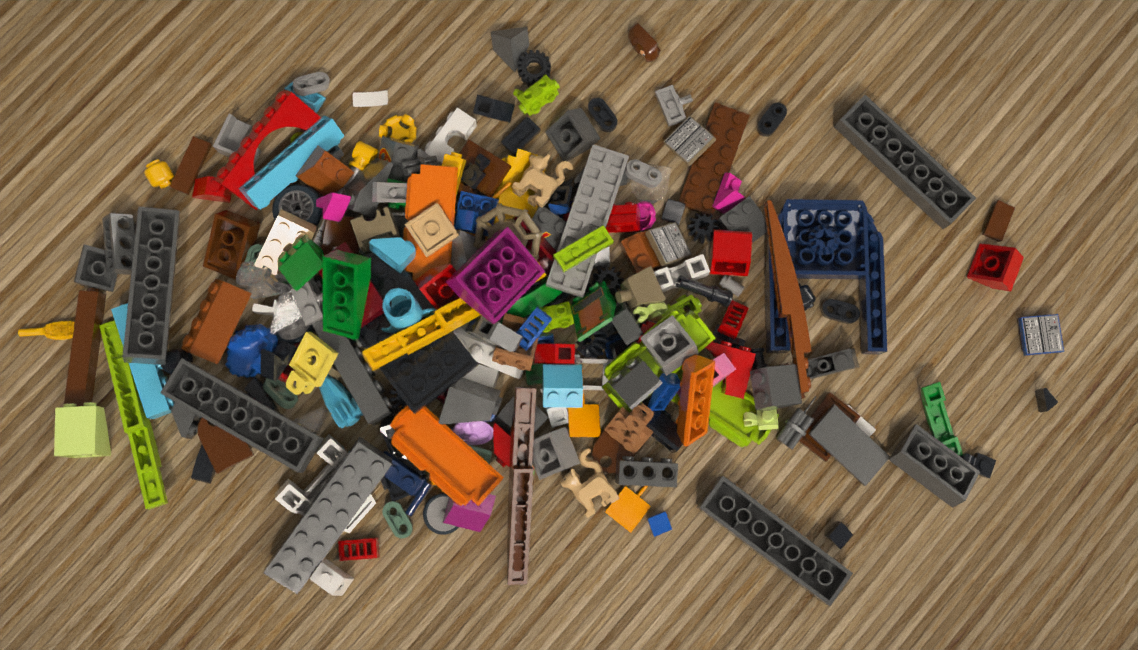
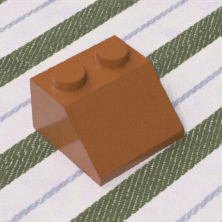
M318 145L295 176L325 196L343 188L354 174V171Z
M647 231L632 235L620 242V248L634 275L650 266L653 271L662 267L645 234Z

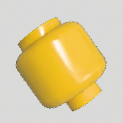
M158 159L146 165L144 174L152 187L160 186L163 189L171 185L170 181L174 178V174L165 161Z

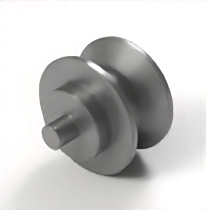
M282 273L276 274L275 278L278 282H274L273 286L279 291V294L291 291L292 287Z

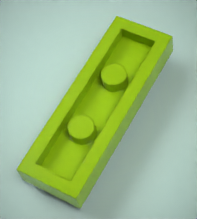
M603 225L555 253L553 257L564 273L610 246L614 241Z

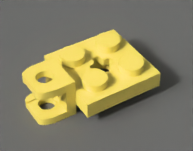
M306 332L289 364L296 371H291L286 382V388L295 395H299L302 391L305 394L311 393L315 386L321 387L339 353L312 332ZM312 356H315V357H316V362H315V363H312V362H313V359L311 358Z

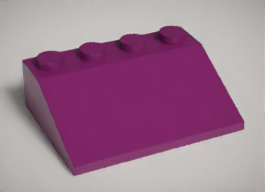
M505 227L497 231L446 283L458 297L492 324H495L545 273V270L509 227Z

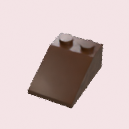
M228 210L215 213L203 267L238 280L243 271L248 250L256 243L261 223Z

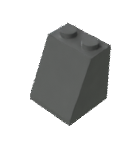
M461 378L455 384L450 385L438 423L453 424L489 421L493 414H497L501 405L502 398L499 397L501 391Z

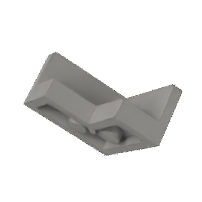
M228 114L213 147L220 154L230 157L241 146L240 143L243 138L250 134L252 126L237 120L232 114ZM257 148L254 156V165L261 153L259 148Z

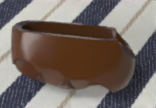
M636 23L629 30L628 39L634 50L645 57L646 62H653L659 57L661 50L657 47V42L641 25Z

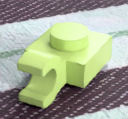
M665 303L649 304L648 307H637L632 313L640 315L637 323L650 320L654 322L660 320L668 308Z
M776 409L770 411L757 410V414L751 412L743 413L745 427L758 425L759 430L778 429Z

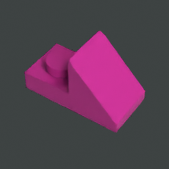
M725 173L712 207L725 214L745 200L746 197L738 192L742 181L731 173Z
M330 193L316 200V207L323 208V219L340 222L348 207L351 196Z

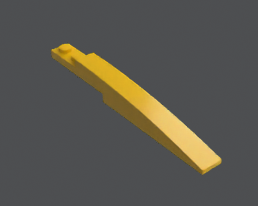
M544 273L537 281L544 278L546 276V273ZM459 298L436 310L432 316L362 351V355L372 371L406 353L409 355L481 314Z

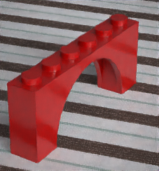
M285 89L279 92L272 106H269L264 111L262 119L253 125L252 132L243 138L238 150L230 155L225 167H222L217 172L215 181L248 206L257 210L258 208L252 206L238 188L255 175L254 156L261 141L272 131L283 127H297L305 132L321 117L293 92Z
M646 321V324L640 323L643 334L656 323ZM640 336L639 339L635 341V343L639 344L641 342L640 338L642 336ZM712 341L705 349L715 358L725 353L736 368V370L722 380L721 392L744 399L756 354L750 352L751 348L739 346V349L732 347L733 343L721 341L718 344Z

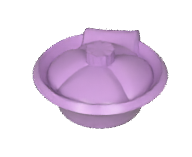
M487 421L455 423L451 429L469 445L487 443L493 438L494 432Z

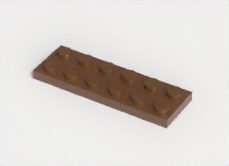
M714 103L705 129L716 138V141L691 166L679 202L686 204L685 208L701 214L705 211L706 216H709V214L714 216L716 209L712 206L724 174L729 173L750 116L749 114Z

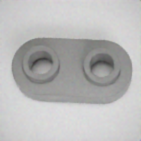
M315 72L297 77L293 81V91L300 96L324 91L329 87V76L323 72Z
M630 160L625 167V174L628 178L648 188L657 187L662 180L659 170L639 160Z

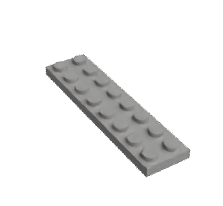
M592 145L557 252L603 225L606 228L629 158L628 155ZM597 253L564 273L554 259L546 286L583 298Z

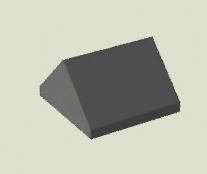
M84 244L74 282L87 288L113 292L118 274H107L105 250Z

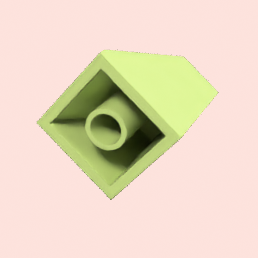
M90 402L84 403V406L77 407V404H64L63 407L55 408L54 456L66 458L111 456L104 407Z

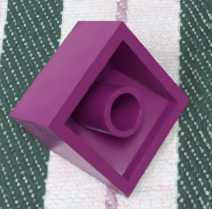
M489 494L479 506L472 500L466 506H460L449 497L442 523L481 532L491 516L496 496Z

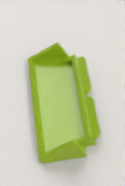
M671 310L646 332L648 333L673 315L695 342L698 353L715 339L701 318L692 310L686 315H683L679 310ZM641 341L639 344L633 343L608 364L604 368V376L610 380L616 371H621L630 359L637 356L646 363L658 378L663 371ZM682 365L671 373H676L682 368ZM608 382L602 386V389L620 409L623 407L628 412L632 411Z
M681 368L675 373L680 381H682L683 370ZM720 381L712 388L709 426L740 447H747L751 441L760 445L768 437L771 429L759 430L758 425L744 426L743 413L751 412L757 414L754 397L746 392L744 399L723 394L721 392L723 381ZM676 393L671 400L677 405L680 399L679 395Z

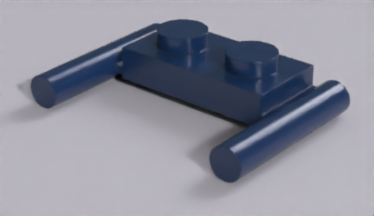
M384 451L385 454L392 458V465L384 476L411 496L415 495V498L405 511L407 515L412 516L432 486V482L426 480L404 463L391 456L388 451Z

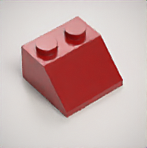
M980 243L967 278L992 289L1011 292L1024 257L1014 247Z
M451 263L431 268L414 281L436 310L460 298L446 283L456 272Z

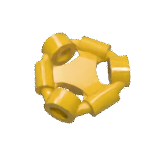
M407 114L392 116L386 119L387 122L379 127L380 138L382 136L388 137L389 126L392 127L391 138L402 140L407 137L408 139L403 141L410 143L416 140L417 128L414 126V120ZM401 121L409 128L405 129L399 125V122Z

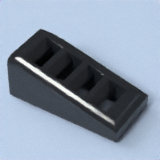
M253 378L244 388L251 397L279 412L272 398L264 390L262 382L257 378Z

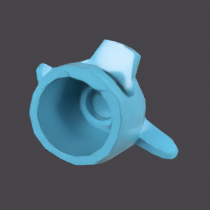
M400 288L391 289L383 300V311L391 326L388 328L382 327V331L387 333H396L398 330L403 331L420 322L422 317L432 316L436 309L422 310L418 301L409 291Z

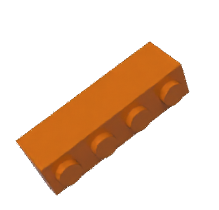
M696 354L685 359L682 364L683 377L680 383L681 396L678 402L679 415L676 423L678 424L677 434L683 446L686 447L707 434L716 362Z

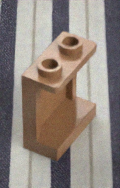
M505 313L502 325L517 332L527 319ZM529 322L531 325H533L536 329L539 330L538 327H536L534 324H532L531 322ZM525 328L527 332L534 336V334H532L529 330ZM538 338L527 351L521 346H518L516 352H509L495 347L492 361L500 365H509L520 370L530 371Z

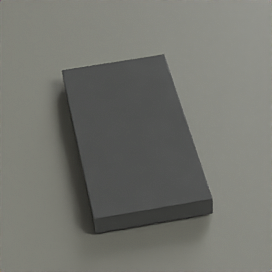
M832 405L808 433L863 486H866L890 458L883 449L836 405Z

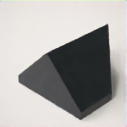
M575 177L564 181L558 186L544 207L548 208V204L570 207Z

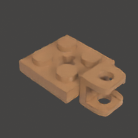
M639 403L631 413L622 407L604 430L621 443L626 450L635 454L653 434V431L646 425L653 418L654 412L643 403Z

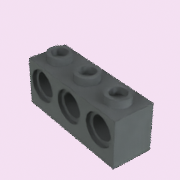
M109 213L102 218L107 274L130 275L132 272L136 223L133 220V215ZM121 259L125 261L126 266L122 264Z
M622 456V460L616 459L615 483L618 485L677 487L678 463L672 462L670 458H661L660 462L653 461L651 457H641V461L634 460L632 456ZM630 465L632 471L629 475L625 476L623 469L625 466ZM649 466L651 472L648 476L644 477L642 471L644 467ZM665 467H668L670 473L667 477L664 478L662 476V470Z

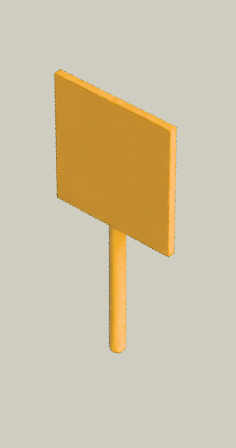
M583 390V408H568L569 437H600L599 404H585Z
M625 486L618 494L620 499L612 503L605 513L631 533L651 507L640 498L648 486H643L637 495Z

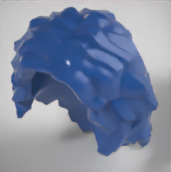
M262 324L246 325L245 329L236 331L235 335L231 336L227 346L229 350L227 351L228 357L225 365L230 369L229 372L237 377L247 378L261 374V349L273 352L278 345L277 336L272 334L270 328H266Z

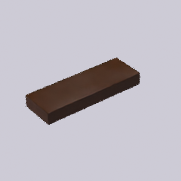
M194 136L192 137L170 188L187 195L190 194L195 179H197L212 147L211 143Z

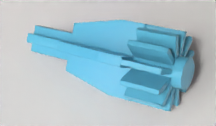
M327 374L319 389L326 407L332 413V418L339 428L356 424L361 419L360 416L363 413L355 399L337 379H333Z

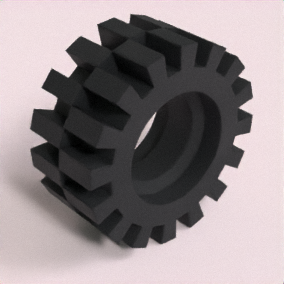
M530 50L529 54L526 51L524 56H520L518 75L523 83L526 82V85L529 86L545 75L550 77L551 63L548 56L545 57L544 52L540 54L539 50H536V53ZM530 63L540 64L541 71L537 74L529 73L527 67Z

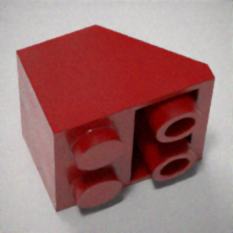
M714 230L709 254L710 274L748 276L751 264L752 232Z

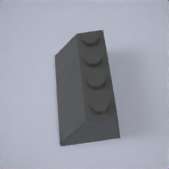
M917 424L898 443L889 458V461L952 508L966 501L980 473L979 470Z

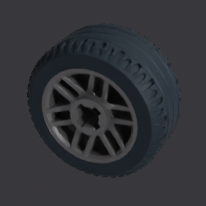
M302 184L287 186L273 201V217L276 220L282 209L318 226L323 216V208L316 207V200L321 197L309 186Z

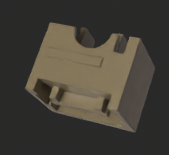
M388 207L383 208L385 216H382L381 212L377 209V215L372 221H366L363 215L350 220L358 245L365 254L372 252L369 246V242L372 239L401 237L394 216Z

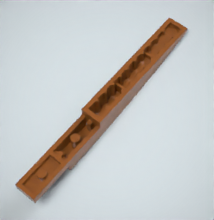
M767 200L763 206L778 317L787 318L792 362L796 364L800 392L804 394L809 392V388H811V380L809 376L807 377L806 369H808V359L804 357V354L811 352L806 315L785 236L772 201Z

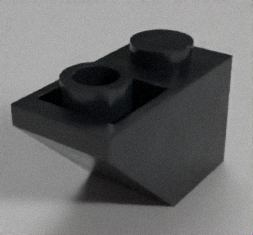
M477 94L473 113L511 123L515 105Z

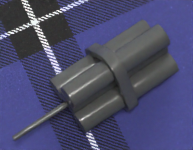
M431 156L426 158L417 157L415 160L401 162L404 182L408 181L411 174H420L421 164L442 166L441 161L437 162V157Z
M816 396L804 412L799 408L796 409L791 418L785 421L784 428L776 437L780 443L786 445L791 450L794 449L802 436L805 437L807 434L805 433L814 421L813 418L805 413L817 398Z

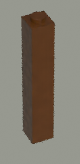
M87 288V291L79 290L64 404H77V407L84 406V403L93 401L101 339L99 325L103 324L106 295L100 293L99 289Z

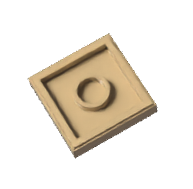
M435 203L405 224L426 257H429L460 236L438 203Z

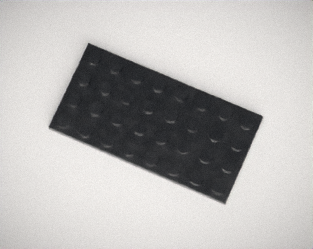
M373 252L366 256L371 258L370 279L383 300L391 289L400 288L409 291L418 301L422 310L435 309L405 269L401 273L397 272ZM383 313L361 328L358 340L366 350L401 331L398 330L396 333L382 331V327L388 328L391 326ZM452 331L409 355L406 353L379 368L411 411L416 414L445 392L451 384H455L476 368L478 363Z

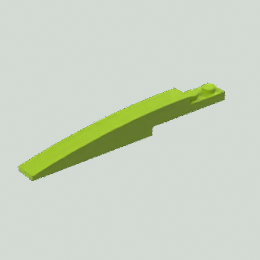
M114 320L99 326L124 432L129 437L145 509L150 510L168 503L160 472L162 465L150 419L146 418L129 363H124L123 344Z

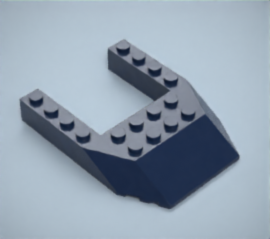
M787 199L778 219L786 239L797 279L859 280L861 354L881 355L887 352L883 236L881 232H878L873 223L872 216L867 212L864 201ZM822 224L832 226L840 238L837 249L828 255L814 252L808 241L811 230ZM823 233V236L817 240H822L826 245V242L831 239L826 238ZM768 243L765 271L766 353H787L790 351L787 318L778 317Z

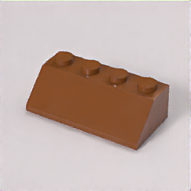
M215 279L208 288L205 300L200 304V311L197 317L193 319L191 329L183 339L181 349L218 365L252 293Z

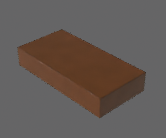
M997 200L982 235L1001 242L1015 207Z

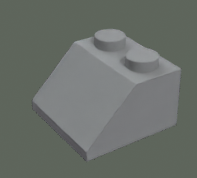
M673 315L640 338L666 376L680 367L685 359L698 354L695 342Z
M566 427L534 439L532 463L535 466L539 480L580 464Z

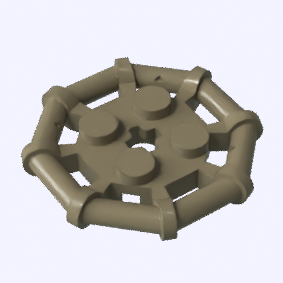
M500 203L483 216L477 217L473 245L478 250L497 231L509 227L525 248L528 239H533L531 250H527L538 260L543 232L539 230L529 216L528 210L512 208ZM505 214L518 218L516 221L514 219H505ZM495 216H498L499 221L491 225L488 222ZM524 221L531 232L526 233L520 223ZM484 229L488 230L489 233L487 239H482Z

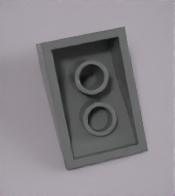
M375 158L341 193L342 195L351 196L347 208L374 217L379 202H372L373 182H387L393 163Z

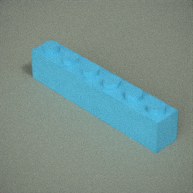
M323 116L238 189L252 206L258 209L265 208L284 188L298 180V177L295 175L318 145L325 151H328L340 143L344 134L332 118Z
M128 303L111 309L123 347ZM129 363L146 418L156 419L172 413L175 401L160 393L168 381V378L164 376L162 365Z

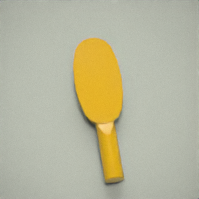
M58 321L46 324L43 328L19 329L18 335L20 337L45 335L47 338L54 340L73 338L75 322Z

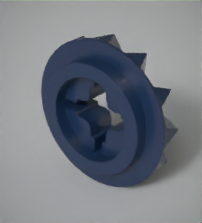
M824 224L816 226L809 234V245L818 254H831L839 246L840 238L832 226ZM823 233L826 238L831 239L826 242V245L822 240H817L823 236Z

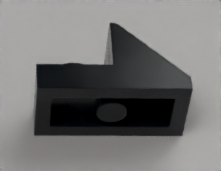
M281 340L273 352L261 349V375L276 382L292 360L297 347Z

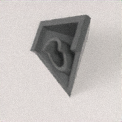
M527 27L491 31L493 50L516 72L520 56H524L529 47Z

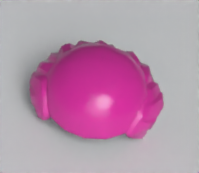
M647 201L637 203L641 213L640 231L651 228L656 220V212L653 205Z

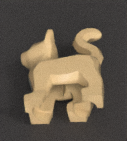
M548 154L545 157L542 155H531L529 158L530 167L525 170L519 183L514 182L512 186L513 193L520 197L530 188L536 194L528 198V203L533 207L539 205L541 208L544 207L557 187L564 182L563 169L573 170L571 163L563 161L557 164L555 170L557 178L554 179L542 172L548 166L547 162L550 155Z
M590 448L581 450L579 461L583 466L593 468L594 475L581 483L578 473L573 468H570V472L561 481L562 487L572 490L575 498L585 507L584 514L587 518L595 514L592 498L600 495L603 507L610 502L612 504L620 499L614 487L607 481L601 465L597 461L586 458L591 452Z

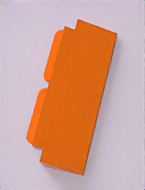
M421 164L420 174H411L407 181L405 218L408 222L435 203H438L454 226L457 167ZM407 227L404 228L403 240L410 241L416 249L415 258L405 268L406 272H413V281L431 268L451 263L452 241L429 257H426Z
M407 405L395 416L390 424L396 431L391 438L392 445L419 470H426L430 474V480L460 506H466L472 500L479 506L504 477L446 424H439V418L426 406L414 414Z

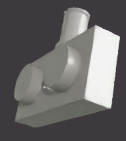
M673 85L655 91V96L668 127L686 120L683 105L693 102L690 94L680 98L676 94Z
M309 281L298 291L294 290V288L290 289L305 325L309 326L323 319V292L317 294Z

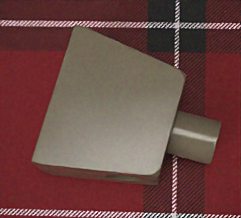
M651 266L627 278L620 285L622 291L616 292L618 303L627 301L631 310H635L637 307H648L649 304L662 303L666 300Z

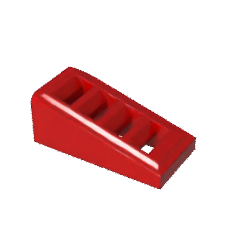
M732 300L718 332L735 339L749 307ZM733 307L743 311V313L733 309ZM730 312H733V313H735V314H737V315H739V316H741V317L735 316V315L731 314ZM728 317L733 318V319H735V320H737V321H739V322L733 321V320L729 319ZM726 322L735 325L736 328L733 327V326H731V325H729V324H727Z
M378 537L338 541L339 561L380 557ZM371 542V554H368L367 543ZM360 543H363L364 555H360ZM347 544L349 556H345L344 545ZM352 544H356V556H353Z

